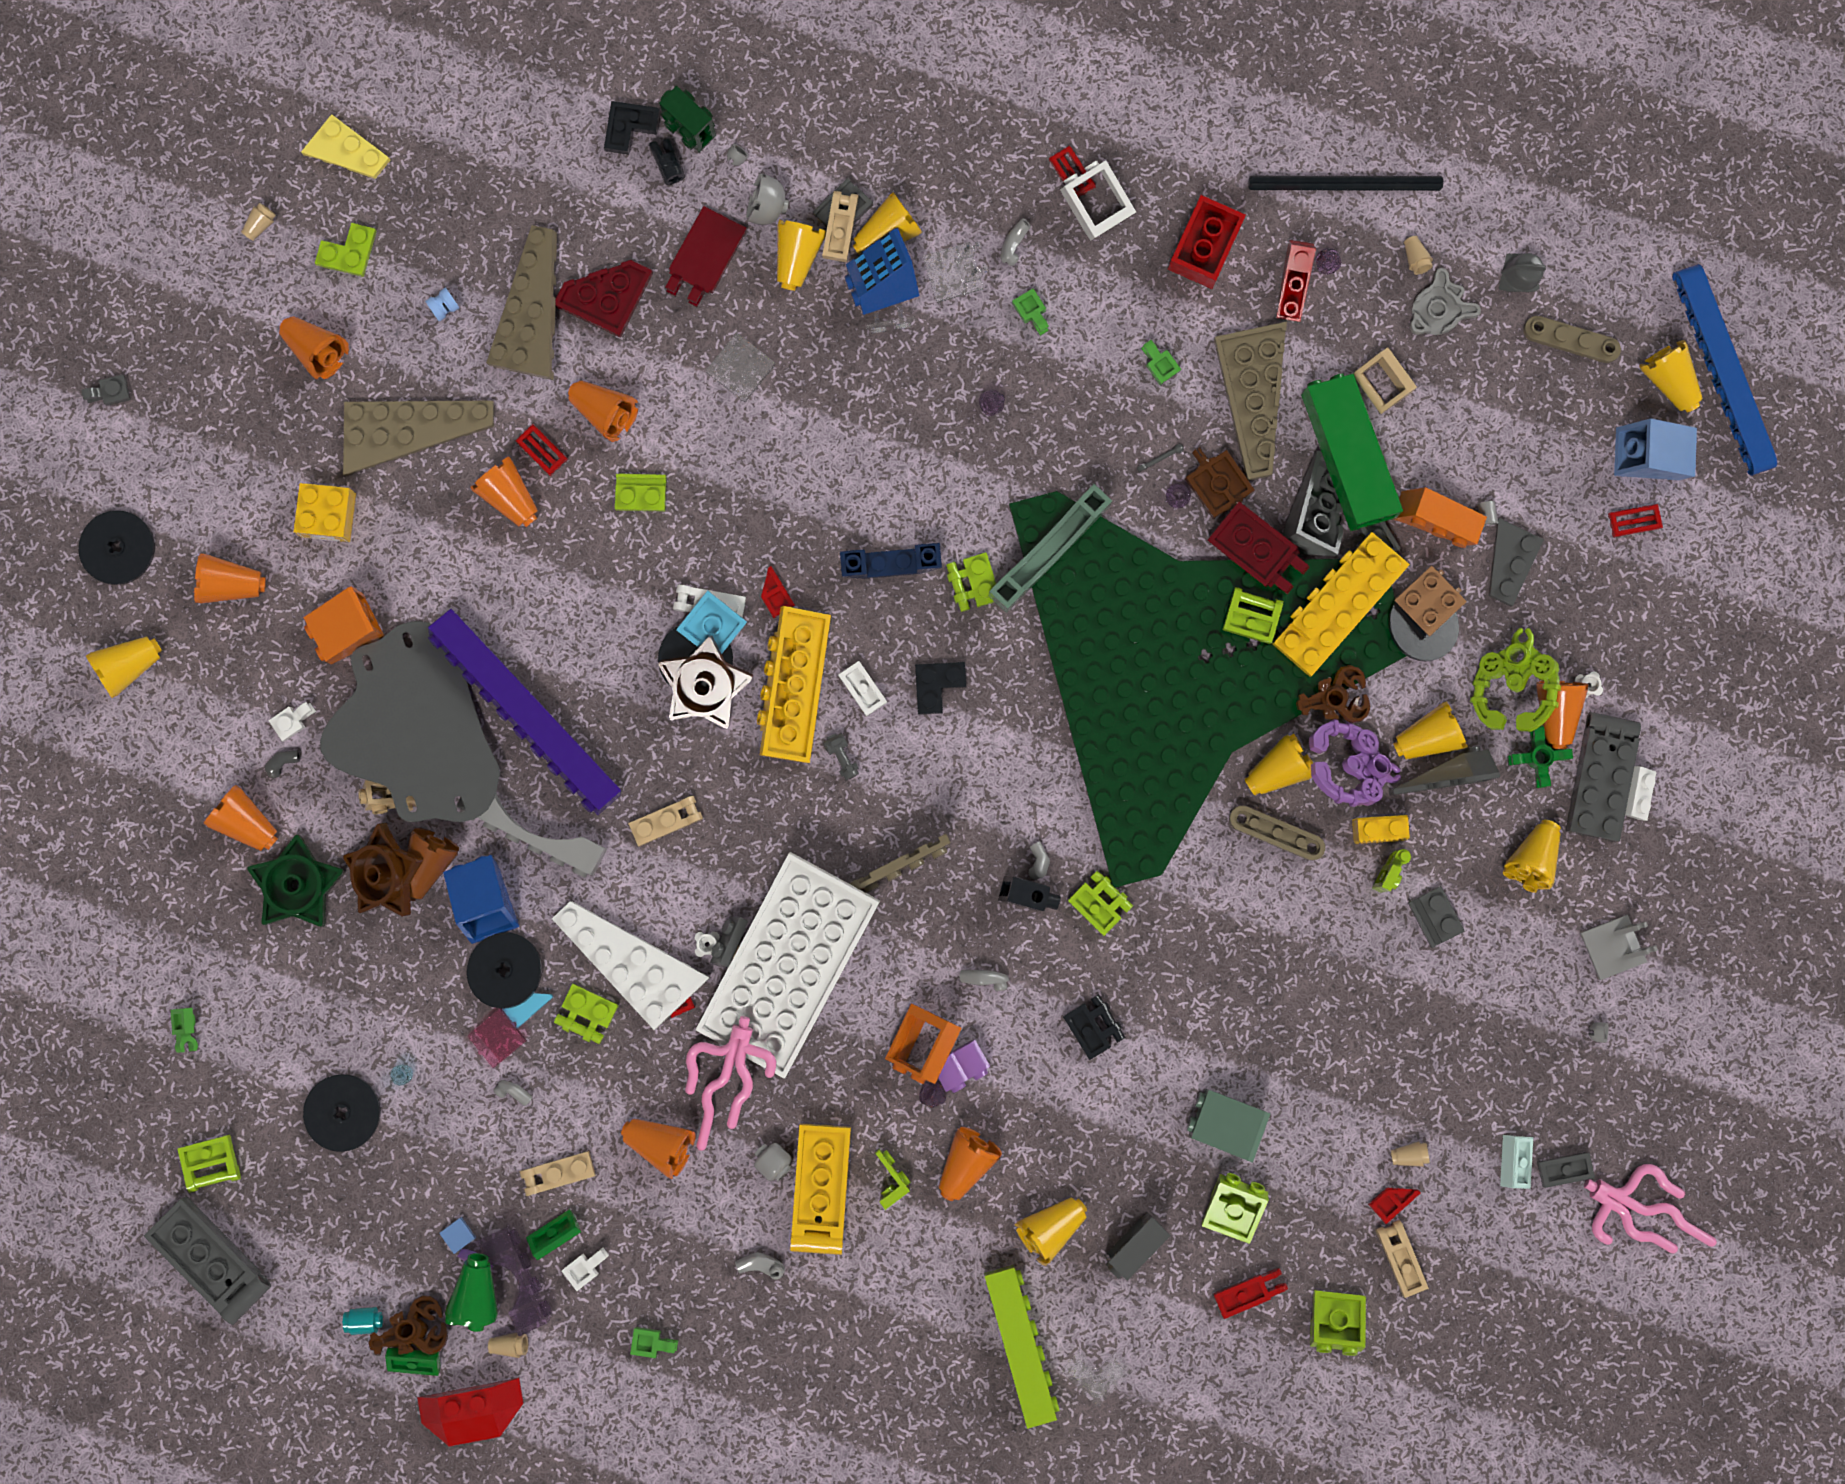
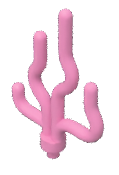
M740 1016L739 1024L733 1025L730 1039L726 1045L717 1046L706 1042H699L694 1044L686 1055L688 1079L685 1091L689 1095L695 1092L698 1081L697 1055L705 1052L715 1056H725L721 1075L711 1081L702 1093L701 1102L704 1116L697 1141V1149L700 1151L705 1150L707 1147L714 1118L712 1095L716 1090L728 1083L732 1075L734 1063L737 1073L742 1079L743 1087L734 1097L727 1121L729 1129L736 1128L741 1106L750 1097L753 1089V1080L745 1065L746 1055L749 1054L766 1061V1077L772 1078L775 1074V1056L767 1049L749 1044L753 1029L748 1027L750 1022L748 1017Z
M1643 1164L1637 1167L1625 1186L1621 1188L1613 1187L1601 1179L1596 1182L1588 1179L1584 1183V1188L1590 1191L1589 1196L1602 1204L1593 1220L1592 1232L1600 1242L1606 1245H1610L1613 1239L1602 1230V1226L1611 1210L1620 1215L1623 1227L1632 1239L1639 1242H1652L1672 1254L1678 1251L1676 1244L1652 1231L1637 1230L1626 1207L1644 1216H1654L1660 1213L1669 1214L1676 1226L1682 1231L1710 1247L1715 1246L1717 1243L1713 1236L1687 1222L1680 1210L1674 1205L1657 1203L1646 1206L1628 1196L1634 1192L1646 1174L1653 1175L1660 1187L1676 1198L1681 1199L1685 1196L1684 1190L1671 1183L1665 1173L1655 1165Z

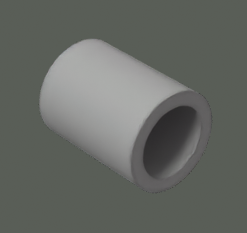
M1495 501L1478 503V513L1487 517L1484 526L1486 524H1489V526L1498 524Z

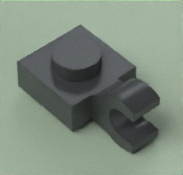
M124 375L99 380L100 388L81 390L83 400H87V403L103 400L104 404L109 406L131 400Z

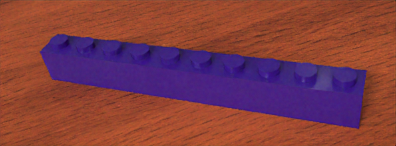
M452 609L448 610L428 627L430 635L428 639L431 644L437 649L441 647L444 650L447 661L453 667L458 665L463 671L462 676L470 685L475 684L480 689V696L487 703L492 702L498 708L496 712L505 722L509 720L514 725L513 731L522 740L526 738L531 744L530 749L538 758L542 756L548 762V769L555 776L560 775L566 781L564 783L565 787L573 795L577 793L583 799L581 804L588 812L594 811L599 815L620 797V788Z

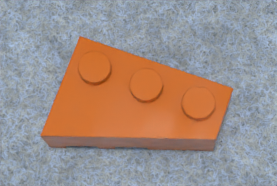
M1426 487L1401 491L1399 500L1403 512L1394 520L1427 531L1436 537L1451 540L1452 544L1457 547L1466 548L1468 545L1478 544L1487 519L1486 516Z

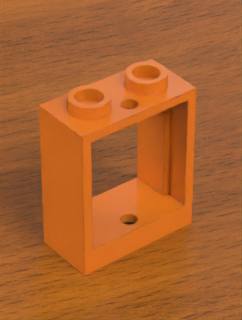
M911 1003L885 1059L893 1063L892 1069L905 1075L909 1071L912 1073L910 1078L921 1084H924L926 1080L936 1084L962 1028ZM927 1022L940 1029V1032L921 1070L906 1061L924 1023Z

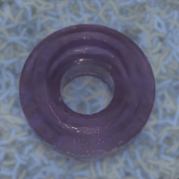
M1179 483L1171 485L1166 492L1167 503L1177 509L1185 507L1191 498L1189 489ZM1175 492L1182 494L1181 500L1174 499L1173 495Z

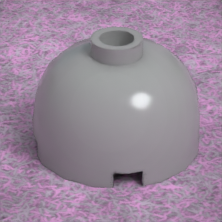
M760 173L753 185L757 187L754 190L753 196L750 195L746 218H748V222L754 224L769 225L775 222L780 214L785 215L789 200L785 199L784 187L777 179Z

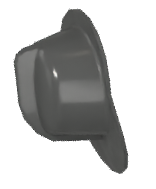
M1532 253L1506 254L1504 267L1501 271L1502 276L1499 289L1507 292L1537 291L1540 289L1539 283L1546 270V265L1543 264L1537 255Z

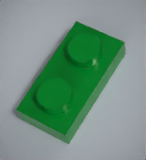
M569 1209L526 1237L532 1255L539 1260L581 1233L576 1217Z
M387 1348L385 1359L388 1372L439 1376L441 1366L439 1352L431 1355L423 1353L421 1350H413L412 1353L399 1354L398 1348Z

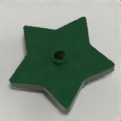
M295 835L276 860L252 865L247 868L261 888L264 896L262 925H269L284 919L297 917L316 926L324 927L326 895L345 873L344 869L316 861L301 835ZM296 880L299 882L297 890L293 888V882Z

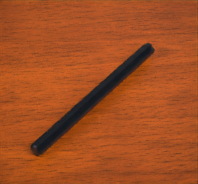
M1251 175L1248 179L1249 190L1440 191L1444 184L1442 176Z

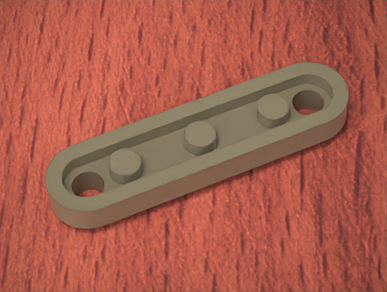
M1542 316L1531 317L1523 328L1524 335L1530 341L1599 362L1611 363L1621 353V346L1614 338ZM1534 325H1539L1541 331H1536ZM1605 346H1610L1612 353L1607 352Z
M1238 806L1229 814V823L1233 829L1306 860H1317L1325 852V843L1319 836L1247 806ZM1239 814H1243L1246 817V821L1243 824L1237 821ZM1309 843L1314 844L1316 847L1313 853L1307 850Z

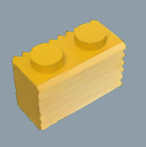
M1408 815L1352 819L1353 840L1355 844L1402 842L1410 838Z

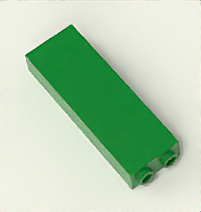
M1344 373L1332 376L1328 381L1315 380L1310 382L1301 396L1350 532L1396 519L1403 512V508L1354 374L1344 376Z

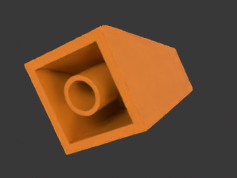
M352 586L346 588L303 617L307 624L304 626L310 639L314 638L318 646L315 648L321 661L325 660V662L331 665L351 655L357 648L376 642L384 637L364 594Z

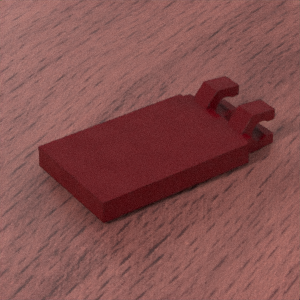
M703 206L669 267V274L672 276L665 286L667 293L676 297L683 282L694 286L687 297L688 303L698 307L705 292L708 294L709 292L714 293L745 236L747 228Z
M1241 502L1235 505L1207 540L1265 587H1272L1275 584L1286 594L1294 587L1281 576L1287 567L1291 565L1303 575L1309 569V565L1297 556L1300 552L1295 544Z

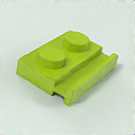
M616 474V511L665 512L666 475Z

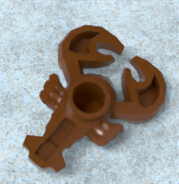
M1352 665L1340 667L1334 674L1335 678L1331 686L1332 679L1329 677L1318 683L1319 692L1311 695L1309 698L1304 693L1298 695L1299 700L1296 701V706L1302 715H1308L1310 709L1323 710L1325 719H1338L1339 715L1335 712L1337 710L1344 720L1356 723L1364 720L1370 711V700L1367 694H1362L1360 706L1358 705L1360 700L1358 695L1353 698L1348 708L1346 707L1349 693L1342 687L1343 683L1351 689L1358 690V686L1354 683V680H1356L1361 689L1366 688L1364 673L1358 667Z
M421 1296L414 1299L409 1307L406 1320H404L403 1311H400L389 1318L393 1328L388 1329V1331L380 1336L374 1332L370 1334V1340L368 1341L370 1350L374 1351L375 1355H381L383 1347L398 1346L399 1354H407L413 1352L411 1345H415L426 1354L433 1355L440 1352L446 1346L448 1340V1328L445 1322L441 1323V1332L438 1336L436 1335L438 1327L435 1325L425 1340L424 1337L428 1332L429 1326L418 1319L420 1315L428 1320H435V1316L430 1314L432 1310L438 1314L439 1318H442L443 1310L439 1302L431 1296Z

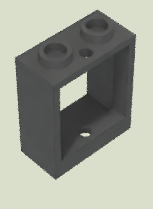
M1146 1212L1107 1252L1105 1257L1108 1262L1105 1265L1118 1279L1123 1276L1128 1281L1171 1235Z

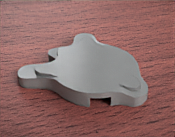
M1439 268L1434 273L1432 284L1424 289L1413 302L1412 321L1409 327L1415 335L1424 333L1442 335L1452 330L1461 320L1478 317L1481 313V308L1476 303L1462 302L1461 296L1465 292L1464 288L1451 283L1448 271L1444 268Z

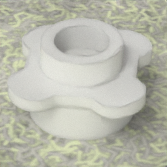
M1593 671L1585 676L1582 674L1576 676L1575 682L1591 684V687H1588L1586 698L1589 695L1599 696L1602 694L1603 688L1601 687L1600 676L1597 672Z
M698 932L695 935V940L697 941L695 954L698 957L711 955L713 947L720 939L717 932H711L710 934ZM706 942L710 943L708 947L705 946Z

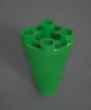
M480 1253L468 1255L445 1310L446 1324L467 1326L470 1331L480 1332L484 1330V1326L496 1321L498 1311L491 1265L488 1262L489 1258L487 1255Z

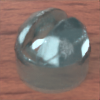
M405 1064L395 1066L390 1073L392 1082L398 1086L408 1084L414 1075L412 1068ZM401 1068L404 1069V1071H405V1074H406V1076H407L406 1079H405V1075H404L403 1071L401 1070Z

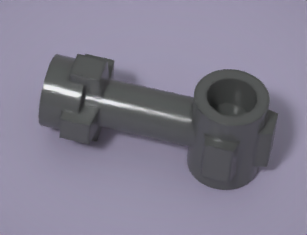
M835 733L827 737V740L823 741L824 747L829 755L835 753L842 767L839 771L841 777L844 776L847 781L859 775L857 763L851 764L843 749L848 746L843 734L837 735Z

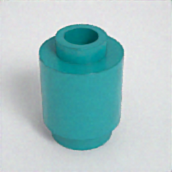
M377 1307L350 1309L349 1312H344L343 1331L351 1335L377 1333L378 1329L383 1326L382 1312H378Z

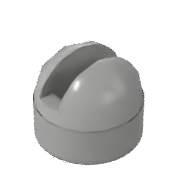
M732 144L727 152V160H734L732 163L734 166L743 164L748 158L747 152L737 144Z
M1595 1022L1591 1024L1589 1029L1593 1030L1594 1033H1589V1037L1593 1041L1606 1043L1609 1032L1608 1023Z

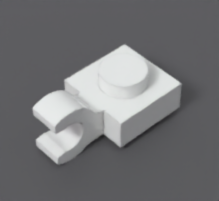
M305 702L296 711L292 707H287L270 719L269 722L280 739L285 742L303 730L305 726L301 721L316 711L311 703Z
M604 1248L600 1249L589 1259L583 1253L566 1266L562 1273L575 1290L578 1291L599 1274L595 1267L609 1255Z

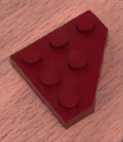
M628 260L622 262L621 265L592 272L586 277L566 281L563 283L555 299V307L621 338L653 275V270Z

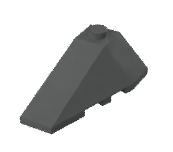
M1317 450L1286 521L1283 536L1298 547L1297 550L1300 554L1336 556L1339 553L1343 537V525H1340L1339 518L1342 507L1338 503V496L1322 452Z
M1480 746L1465 748V753L1457 755L1389 790V796L1489 781L1499 778L1500 773L1489 749L1480 751Z

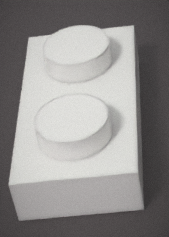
M859 661L838 675L866 717L887 704L886 699Z
M1634 766L1625 816L1643 821L1648 820L1655 785V771L1641 766Z

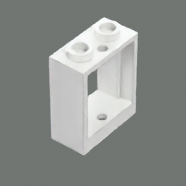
M1098 161L1093 162L1084 168L1086 170L1085 174L1078 177L1076 173L1064 180L1066 185L1060 189L1090 241L1136 213L1107 161L1101 164ZM1102 172L1123 209L1095 226L1073 188L1097 173Z

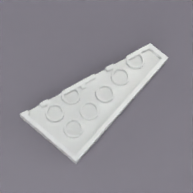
M570 901L552 918L653 1030H656L711 978L573 901Z

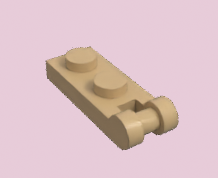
M834 191L822 254L824 259L847 262L859 195L851 194V196L842 195V192ZM840 204L849 206L848 210L839 209Z
M694 796L687 797L628 823L637 845L642 846L702 820L703 816L696 809L695 803L697 802ZM685 808L688 817L682 819L679 810Z
M589 1151L519 1171L521 1179L524 1178L526 1188L524 1190L526 1196L596 1176ZM541 1173L543 1183L536 1185L534 1175Z
M1401 1221L1392 1222V1226L1387 1228L1380 1227L1375 1229L1402 1296L1407 1298L1429 1289ZM1397 1235L1400 1242L1391 1244L1389 1238Z

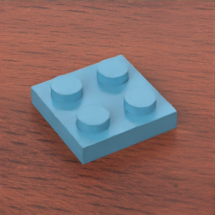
M707 590L676 630L697 647L709 635H712L722 654L747 621Z

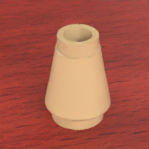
M261 203L256 207L253 206L241 233L254 241L256 237L274 223L273 219L276 214Z
M1418 236L1407 238L1404 241L1409 269L1415 275L1429 271L1433 267L1431 263L1433 258L1418 239Z
M1418 1141L1391 1150L1393 1165L1424 1167V1164L1430 1163L1426 1143Z
M515 1332L490 1338L488 1341V1351L490 1354L520 1358L521 1355H526L528 1352V1337L526 1334H521V1332Z

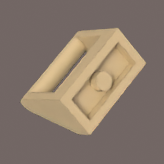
M1389 348L1380 352L1353 373L1355 380L1380 414L1410 395L1417 388ZM1377 363L1380 364L1400 392V394L1386 404L1364 375L1365 371Z

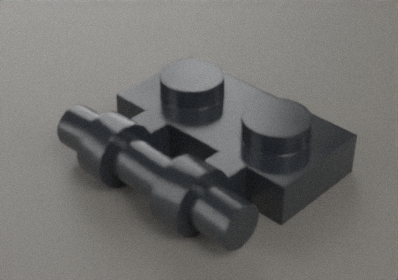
M1099 994L1091 998L1092 1003L1096 1007L1093 1010L1089 1011L1085 1003L1062 1016L1089 1060L1111 1048L1106 1039L1107 1037L1113 1035L1117 1043L1126 1038L1121 1031L1123 1027L1119 1021H1115L1109 1011L1110 1006L1107 1001L1104 1002ZM1099 1015L1107 1025V1028L1101 1031L1094 1020Z

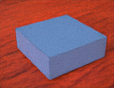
M462 1217L439 1233L453 1254L476 1238Z

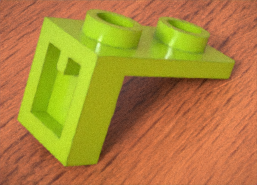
M878 1148L875 1154L898 1183V1186L895 1187L891 1184L881 1192L883 1197L879 1199V1202L886 1210L910 1192V1188L907 1185L911 1182L903 1171L898 1173L892 1164L895 1163V1160L887 1150L882 1152Z

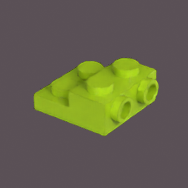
M1227 1173L1226 1176L1220 1174L1212 1191L1211 1201L1202 1219V1227L1250 1244L1269 1201L1268 1191H1265V1187L1260 1183L1251 1182L1249 1185L1241 1182V1178L1233 1173Z
M1315 1290L1313 1292L1312 1319L1310 1320V1346L1316 1347V1351L1319 1353H1331L1332 1349L1342 1350V1354L1346 1356L1358 1355V1352L1365 1349L1366 1296Z

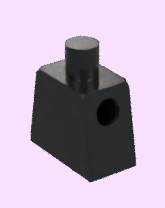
M1004 876L998 901L1036 911H1045L1046 907L1057 910L1061 896L1049 893V886L1017 877ZM1033 892L1035 893V899H1034V900H1032V893H1033Z

